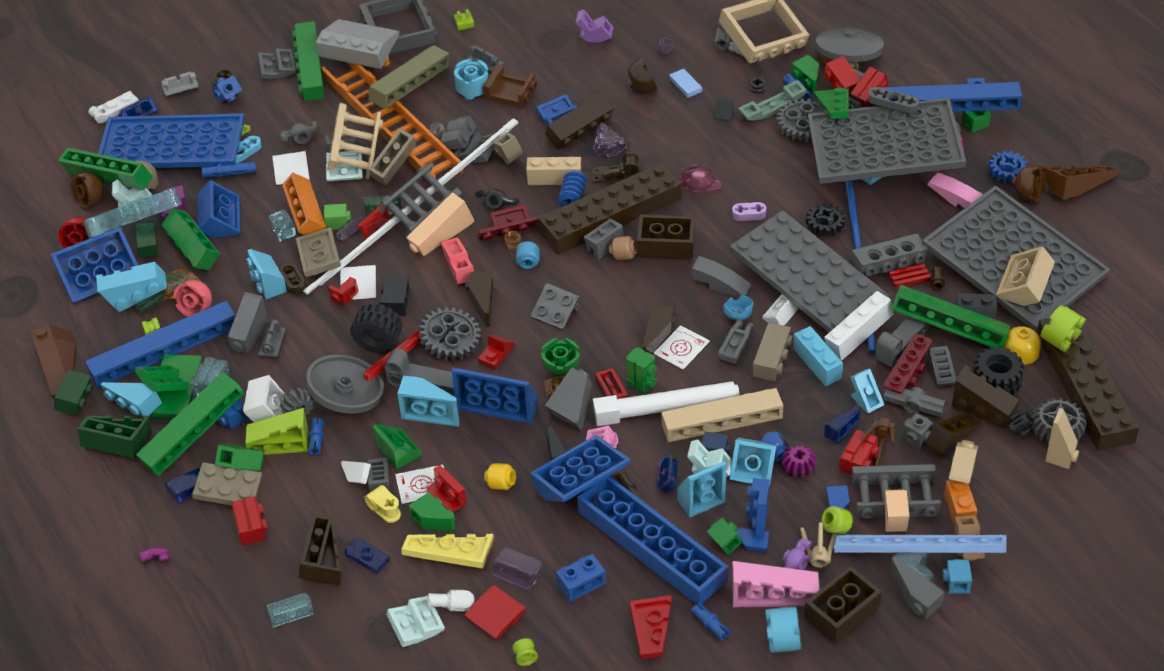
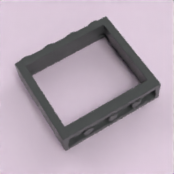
M376 0L359 4L363 24L375 26L372 19L374 17L411 8L415 9L424 30L399 36L389 54L436 43V27L433 26L431 16H428L426 6L423 7L422 0Z

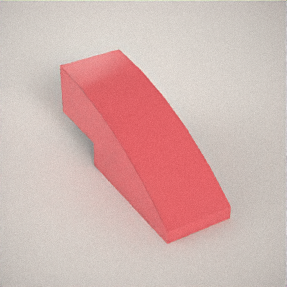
M459 238L442 241L441 246L457 284L466 282V280H469L470 272H474L466 249Z

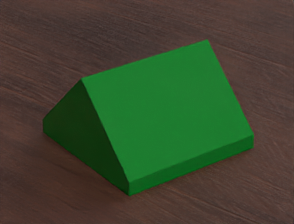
M374 424L375 444L396 469L403 467L423 454L401 428Z

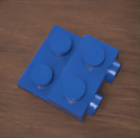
M753 478L752 486H748L747 498H751L750 503L747 502L746 515H749V523L752 524V528L756 529L755 537L764 538L769 479Z

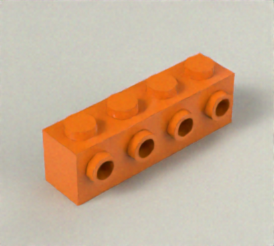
M292 172L282 186L298 232L307 235L325 229L326 225L310 180Z

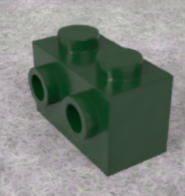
M68 369L54 397V410L77 416L79 410H83L85 407L86 396L91 395L93 389L91 376Z

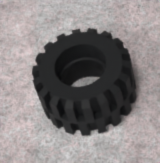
M368 303L358 309L350 327V335L353 337L354 342H357V345L362 346L365 350H370L374 353L389 352L396 345L403 324L401 323V318L391 308H387L382 304L373 303L371 305Z
M989 347V350L984 349L982 353L979 352L977 354L972 373L978 377L984 376L987 378L986 382L993 387L999 386L1009 394L1015 395L1022 383L1024 363H1022L1021 357H1017V353L1010 352L1008 348Z

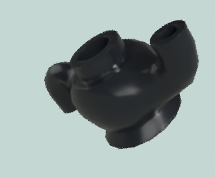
M492 189L489 192L479 190L475 193L477 198L486 197L485 202L492 209L519 203L518 198H509L499 189Z

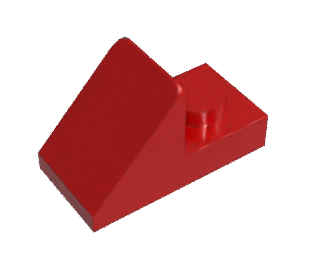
M488 335V347L478 357V363L495 370L515 346V343L500 336Z

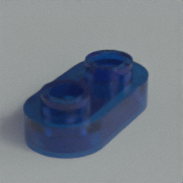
M671 455L663 457L658 465L657 487L663 492L673 490L677 484L678 460Z

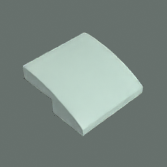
M353 151L338 153L341 157L362 161V153ZM326 153L327 182L363 178V169L339 164L336 165L334 171L327 170L330 153Z
M428 596L410 599L406 606L388 609L387 617L402 647L421 642L444 631L445 627L434 607H428Z

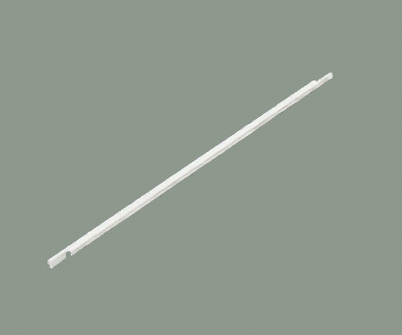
M514 118L497 133L440 178L438 182L442 185L448 182L493 145L495 140L516 126L518 121ZM431 186L426 191L432 195L437 190ZM421 196L414 200L418 206L425 201ZM409 206L402 210L405 215L413 211ZM394 216L340 261L341 267L328 270L318 280L304 289L303 292L308 295L319 285L322 286L396 225L400 219Z

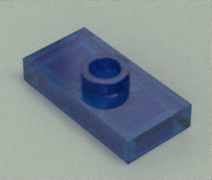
M358 537L344 551L345 556L376 574L390 561L389 555Z

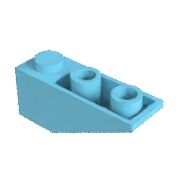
M101 383L105 391L103 394L109 401L114 400L120 407H126L135 416H149L162 404L158 394L143 383Z

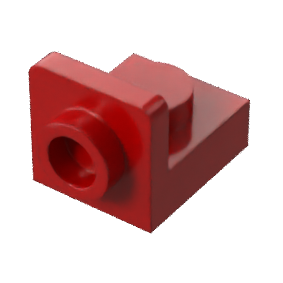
M349 277L342 283L339 289L332 285L328 287L330 299L344 306L359 292L357 281L352 277Z

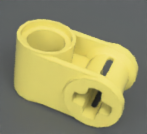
M380 485L364 497L368 507L387 523H394L400 519L399 501L385 486Z

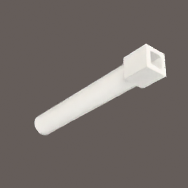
M731 381L617 399L616 395L593 399V413L597 426L620 423L622 418L660 413L671 409L674 410L690 405L693 406L739 396L738 385H734V382Z

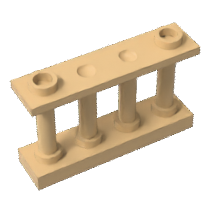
M340 103L336 115L327 170L334 171L336 165L344 164L367 169L365 178L369 179V168L374 163L378 130H381L383 120L380 119L381 112H377L376 118L373 120L349 114V112H346L347 105ZM350 121L374 127L373 134L348 129L343 124ZM347 135L371 141V146L367 148L345 143L344 140H341V136ZM344 149L369 155L368 162L341 157L338 154L339 150L342 151Z

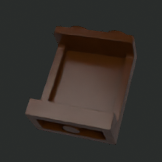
M497 65L483 86L484 99L523 108L524 104L529 101L531 93L536 90L537 82L535 81V75L531 74L527 80L504 74L503 66Z

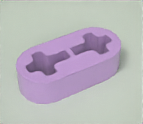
M761 202L735 204L732 207V217L736 221L762 220L766 217L767 207Z

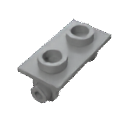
M190 71L179 75L180 80H177L176 76L165 78L164 81H161L165 95H173L199 87L195 73Z

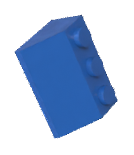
M211 180L198 192V226L204 234L212 238L240 234V195Z

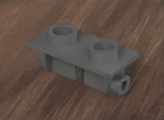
M478 45L471 46L470 51L472 55L467 59H472V62H477V60L483 61L491 73L497 65H503L498 56L485 52Z
M273 319L269 322L258 354L259 356L278 357L286 328L280 327L278 320Z

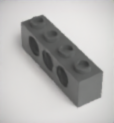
M913 234L854 249L851 252L849 263L863 275L869 277L924 262L928 248L922 244V239L918 234Z

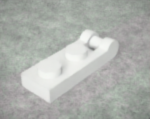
M129 91L98 107H91L89 114L94 117L97 123L101 124L106 122L108 117H116L140 104L135 95Z

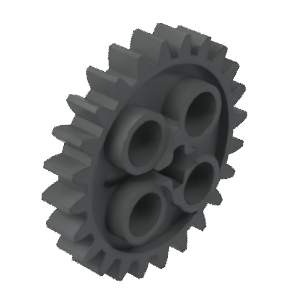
M801 98V102H798L796 99H794V103L788 101V106L783 104L782 108H779V113H777L776 125H778V130H781V134L786 133V138L792 136L793 141L798 138L799 142L802 139L808 142L809 139H812L808 114L825 112L824 107L817 104V100L811 102L810 99L804 101Z
M445 307L444 311L438 308L437 313L431 311L430 315H425V320H421L419 339H421V345H425L424 350L431 349L430 355L437 353L438 359L444 356L445 361L448 357H451L452 361H455V357L462 360L463 355L469 357L470 352L474 353L475 348H478L481 329L478 328L479 323H474V317L469 318V313L462 314V309L455 312V307L451 311L447 307Z

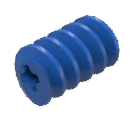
M570 171L564 176L558 196V203L561 207L582 198L587 178L583 173Z

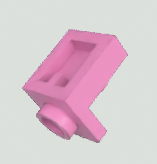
M609 426L587 431L586 440L598 435L616 448L618 436Z

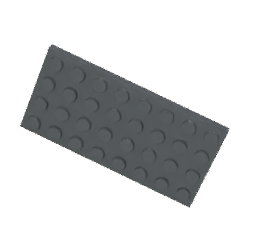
M781 211L730 245V252L829 333L876 291L890 298L889 294L785 211Z

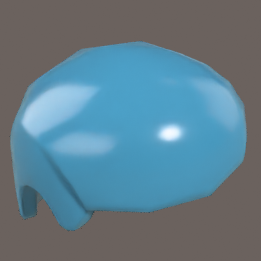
M741 295L738 300H734L731 297L724 303L723 312L731 320L744 321L752 313L753 301L744 295Z

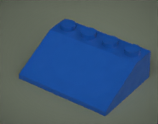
M121 227L51 254L54 268L73 304L99 294L97 291L96 275H112L114 271H129L131 267L138 266Z
M452 368L454 395L457 398L458 410L532 423L538 408L537 393L530 382Z
M595 435L537 468L530 474L537 494L546 501L565 502L630 464L631 459L601 437Z

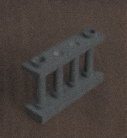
M430 163L427 167L425 165L422 166L415 177L389 197L387 195L381 201L382 206L379 212L383 213L389 208L407 226L406 229L408 231L405 237L416 229L452 192L458 197L462 194L458 188L452 192L448 191L430 174L434 166L433 163ZM425 178L443 196V200L440 202L436 201L418 183ZM411 188L431 206L429 212L424 211L406 194ZM399 198L419 216L417 222L411 221L394 204Z
M935 464L853 467L852 486L860 485L862 502H857L856 518H885V490H889V485L901 484V489L907 491L909 517L939 516L941 501L932 500L930 484H933L935 479ZM909 484L922 485L924 501L911 500ZM868 485H880L882 502H870Z

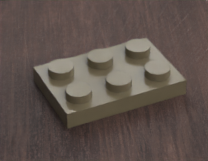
M331 227L296 238L305 277L341 267Z
M203 462L193 491V499L232 506L231 503L233 501L244 500L253 496L257 497L262 480V472L233 469Z

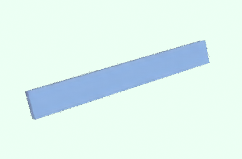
M836 535L834 551L873 553H1006V535Z

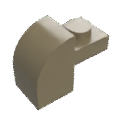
M508 132L494 141L495 147L493 151L504 160L506 165H509L523 154L516 137Z

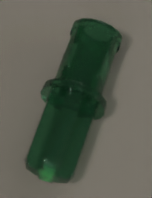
M164 289L136 303L135 309L138 310L140 308L138 313L141 315L151 308H157L159 304L171 298L170 291Z

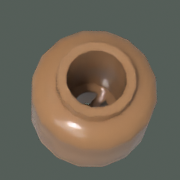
M630 236L615 237L612 244L609 245L610 255H613L617 261L633 259L634 255L637 254L636 240H633Z

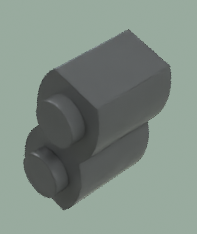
M471 116L454 118L449 121L447 130L441 138V142L449 150L465 148L468 145L470 136L476 128V124Z

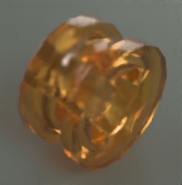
M508 232L504 237L505 246L509 249H516L521 243V235L518 232Z

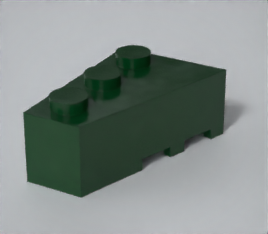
M86 416L77 428L81 447L134 459L152 435L150 416H143V419H131V416H124V419H112V416Z

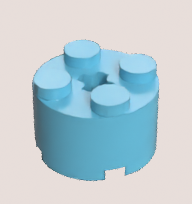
M472 59L459 62L455 66L454 71L456 91L465 96L466 99H473L484 94L483 86L489 78L487 65L480 60L472 62Z
M797 607L766 609L770 652L801 650Z

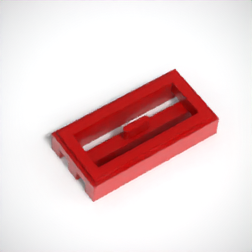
M382 205L377 207L357 225L361 229V234L364 235V240L368 239L392 219L387 209L380 214L379 209ZM374 225H377L376 227H374V228L368 233V231H369Z
M925 264L889 271L888 275L895 289H898L900 285L907 287L931 281V276L928 274V270L925 269Z
M613 368L595 373V379L605 397L611 396L602 376L613 396L616 395L617 399L628 398V394ZM608 374L611 375V377H612L613 381L615 382V384H616V386H617V388H618L620 394H618V393L616 392V390H615V388H614V386H613L611 380H610L609 377H608Z

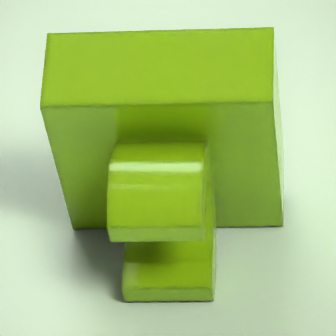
M466 9V13L460 14V11H457V15H454V20L458 30L474 27V21L468 9Z

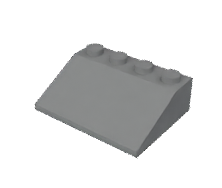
M338 19L322 30L316 41L319 57L381 69L400 31Z

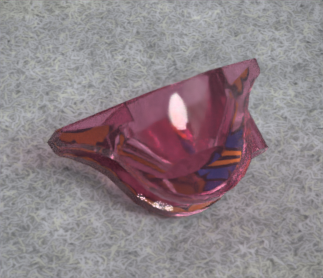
M694 164L688 168H683L681 176L677 178L681 182V188L693 192H706L722 188V182L713 175L710 168L702 164Z

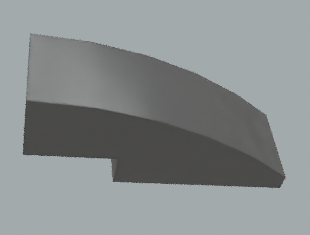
M698 256L692 267V279L708 283L711 290L739 298L741 295L746 296L751 287V284L743 277L710 259Z

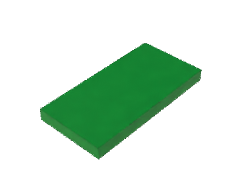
M164 354L161 366L170 365L179 369V378L189 382V390L156 392L162 404L149 415L150 417L175 418L186 405L191 403L203 361L202 356Z

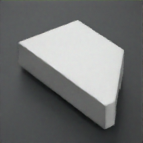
M349 461L341 462L348 482L367 483L371 464Z

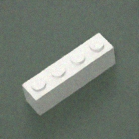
M876 291L825 336V343L841 361L893 316L891 299Z

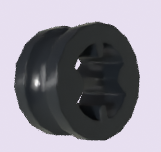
M754 77L750 80L751 92L758 94L765 90V80L763 78Z

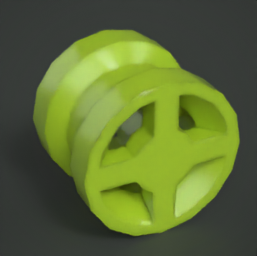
M156 317L152 318L149 322H141L145 335L160 329Z
M521 639L513 645V651L517 654L516 661L521 666L530 665L538 658L537 652L533 650L534 643L531 639Z

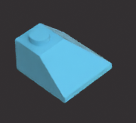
M737 438L730 480L752 483L753 478L769 479L771 483L776 446L761 441Z

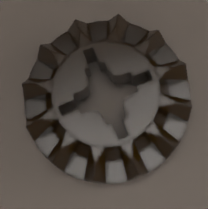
M222 68L212 74L211 81L216 86L215 82L223 77L228 79L234 75L238 82V73L231 68Z

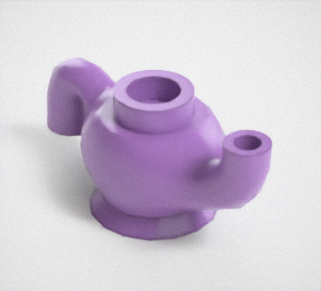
M802 538L797 542L796 548L787 550L783 556L784 568L805 570L809 562V555H805L804 551L806 548H811L812 541Z

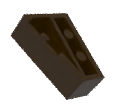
M965 365L955 381L952 406L1007 429L1009 422L1012 421L1010 416L1017 412L1019 400L999 386L993 387L986 382L987 378L982 375L978 377L969 371L971 367Z
M313 513L299 566L300 579L340 586L341 566L333 517Z

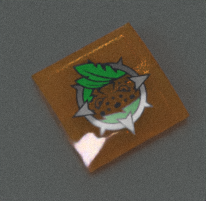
M180 268L165 275L167 288L158 292V295L163 294L167 300L174 298V290L178 285L189 280H200L191 271Z

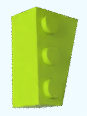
M304 408L248 424L246 428V447L263 450L264 455L308 452L309 431Z

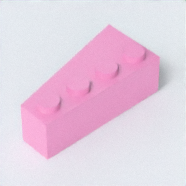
M733 561V607L805 606V601L819 591L818 572Z

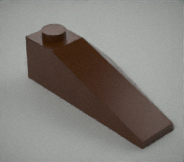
M48 324L32 329L30 332L51 395L54 398L68 369L73 371L77 346L71 331Z

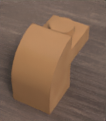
M976 516L954 517V535H980V524ZM958 553V556H962L963 560L973 561L985 558V553Z

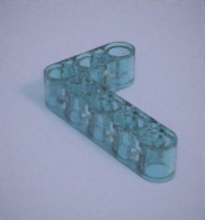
M174 187L84 220L83 223L89 238H92L117 227L182 204L177 188Z

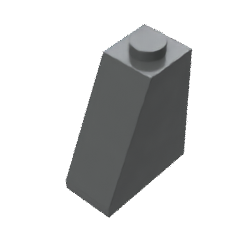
M245 292L228 335L231 350L248 354L267 325L268 319L263 296Z
M571 368L545 406L551 414L581 431L584 426L592 383L585 371L582 369L577 371Z

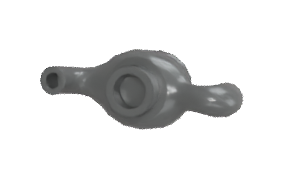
M313 121L312 126L297 123L291 130L281 132L280 138L282 141H287L288 137H291L297 144H305L311 139V134L318 129V123Z

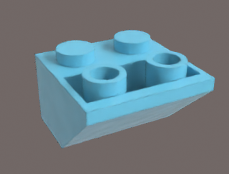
M252 249L247 250L249 258L246 261L251 269L249 275L252 282L256 281L259 294L263 293L265 299H269L287 292L285 280L271 255Z

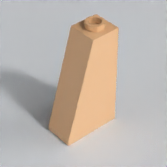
M452 192L406 238L413 252H419L425 256L440 246L442 241L449 240L470 226L475 220L465 201Z

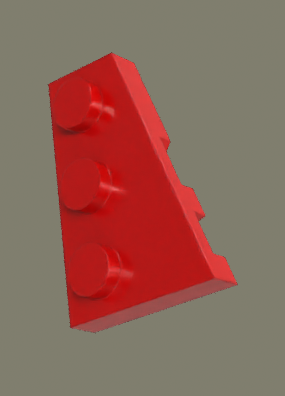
M672 595L630 601V610L641 660L663 656Z

